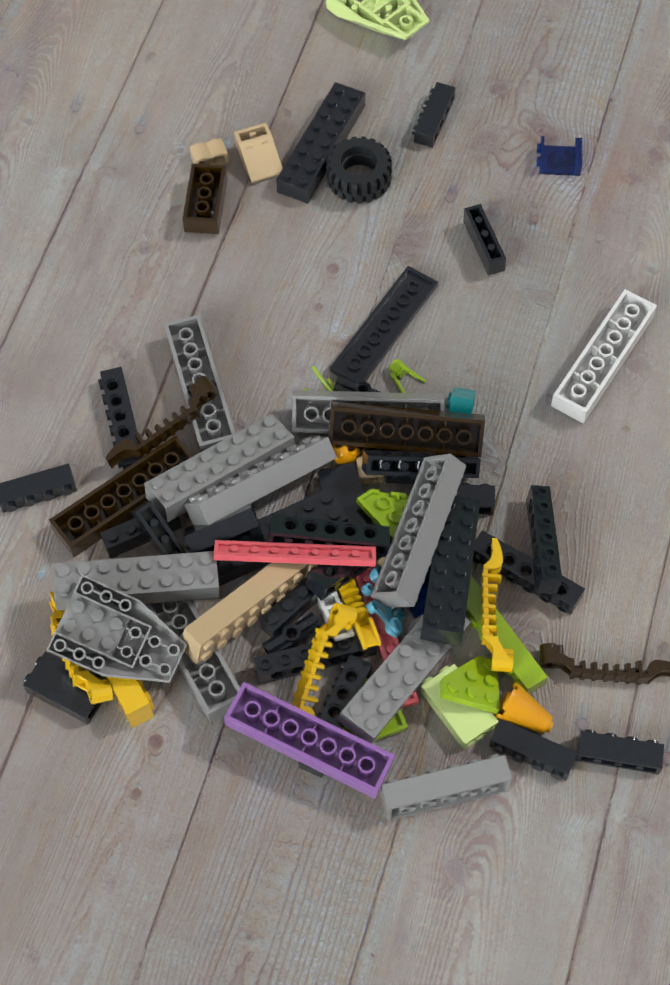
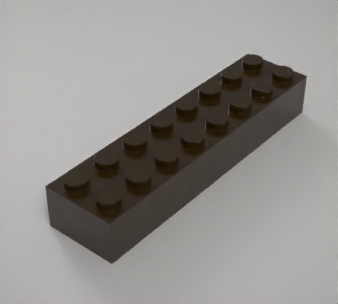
M332 401L329 440L334 445L481 458L485 416L481 414Z
M174 436L50 518L49 522L52 530L72 556H77L102 539L101 532L129 521L134 517L131 511L144 502L149 501L146 498L144 483L190 459L193 455L181 440Z

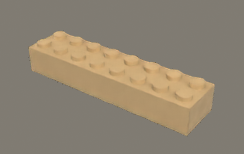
M269 564L184 628L182 640L187 644L184 652L196 664L202 660H208L216 649H222L230 638L239 636L247 625L249 627L252 626L260 615H264L273 605L278 603L307 577L308 572L312 568L317 567L318 564Z

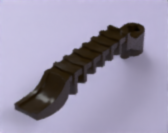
M207 376L197 379L189 388L193 394L188 399L190 408L186 409L184 406H181L180 412L182 414L178 416L176 412H173V421L170 422L165 418L163 420L165 425L163 428L156 424V433L154 434L149 429H146L145 434L148 437L146 440L143 439L139 432L135 433V438L139 445H136L131 439H124L116 444L105 457L111 469L124 459L130 457L141 458L145 453H150V450L154 447L157 448L161 442H166L167 438L171 435H176L178 430H183L185 425L193 423V420L197 417L200 418L202 406L214 399L218 394V390Z
M544 643L539 646L540 666L542 668L561 669L569 675V679L580 678V680L592 679V681L603 680V682L614 681V683L625 682L626 684L637 683V685H641L642 683L650 684L651 681L658 677H670V662L665 660H653L648 665L645 673H643L642 661L635 662L636 673L631 672V663L624 665V671H620V664H615L613 671L609 670L608 663L602 665V670L597 669V662H592L590 664L591 669L586 668V661H580L579 665H575L574 658L564 655L563 645Z

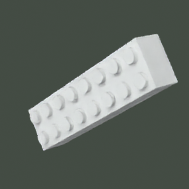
M625 289L554 393L551 407L584 424L654 318L657 305Z

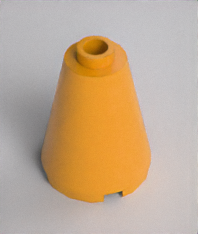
M514 682L511 685L514 689L511 693L509 691L505 693L500 702L499 713L494 714V716L498 720L508 721L539 734L549 733L554 725L553 717L522 686Z

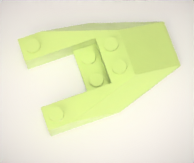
M326 0V8L337 17L381 34L404 40L410 38L430 22L416 0H363L362 2L357 0Z

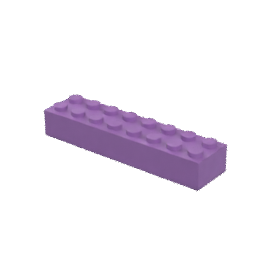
M243 682L224 717L226 726L376 799L381 785L384 783L394 762V754Z

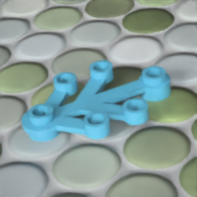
M381 566L375 567L369 574L371 581L375 584L382 569ZM367 583L361 587L362 593L369 597L372 595L374 587ZM376 599L366 605L369 613H376L385 623V631L388 635L398 637L403 631L401 621L406 617L405 612L401 608H397L392 612L394 607H386Z

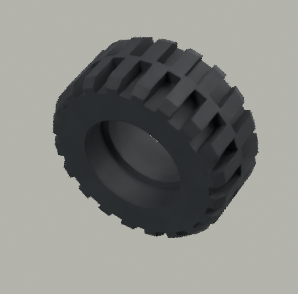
M363 136L361 138L351 137L349 140H342L341 144L337 143L334 149L330 150L326 160L328 186L340 199H346L350 203L354 201L357 204H362L364 201L368 203L372 202L374 198L375 200L380 198L381 194H385L387 188L390 187L392 179V158L389 155L388 149L384 148V145L380 142L377 143L375 139H366ZM355 165H364L370 167L372 171L364 175H354L347 172L346 169Z

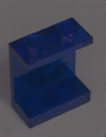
M541 136L540 143H537L536 153L539 154V157L537 156L536 167H539V174L580 176L582 170V138H575L574 146L544 145V136Z

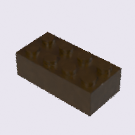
M191 165L182 218L184 232L219 234L228 180L226 166Z

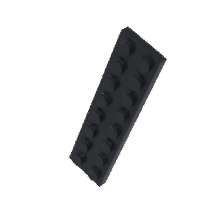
M407 266L331 365L330 372L355 382H366L437 288L438 281Z

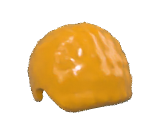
M331 444L337 457L333 461L339 465L354 462L361 453L360 448L356 446Z

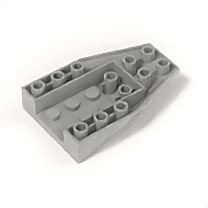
M82 574L46 651L102 676L170 683L187 644L140 600Z

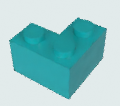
M454 387L453 392H449L446 408H449V412L472 414L476 391Z

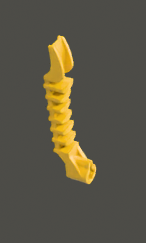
M492 538L491 558L483 565L481 576V624H483L481 645H485L492 653L491 671L512 673L514 649L503 648L498 640L499 636H495L497 635V626H495L497 616L495 615L496 605L494 604H496L498 585L501 584L502 576L499 573L502 568L503 555L498 539Z
M351 580L338 589L344 605L357 609V618L352 628H354V632L357 634L363 650L375 645L380 646L381 641L372 617H369V612L362 601V596L359 595V589L356 588L355 580Z
M54 591L50 592L51 602H49L53 614L50 616L52 637L65 610H56ZM62 658V661H65L66 670L69 671V678L73 680V687L77 686L86 691L91 704L113 700L112 687L107 679L99 680L89 670L85 671L84 667Z
M335 603L331 608L328 622L319 629H315L316 635L311 641L313 644L311 649L308 650L309 655L304 662L305 667L301 671L302 676L300 682H297L298 687L296 693L293 694L294 700L291 705L315 716L313 709L304 704L305 701L318 703V698L308 695L309 690L314 692L319 690V687L312 684V681L320 680L321 678L319 674L315 673L316 669H324V664L319 662L320 658H328V654L323 652L324 647L332 648V643L328 641V637H337L342 629L350 631L357 618V609L355 607Z

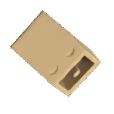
M267 123L234 132L235 146L251 183L280 174L283 168Z

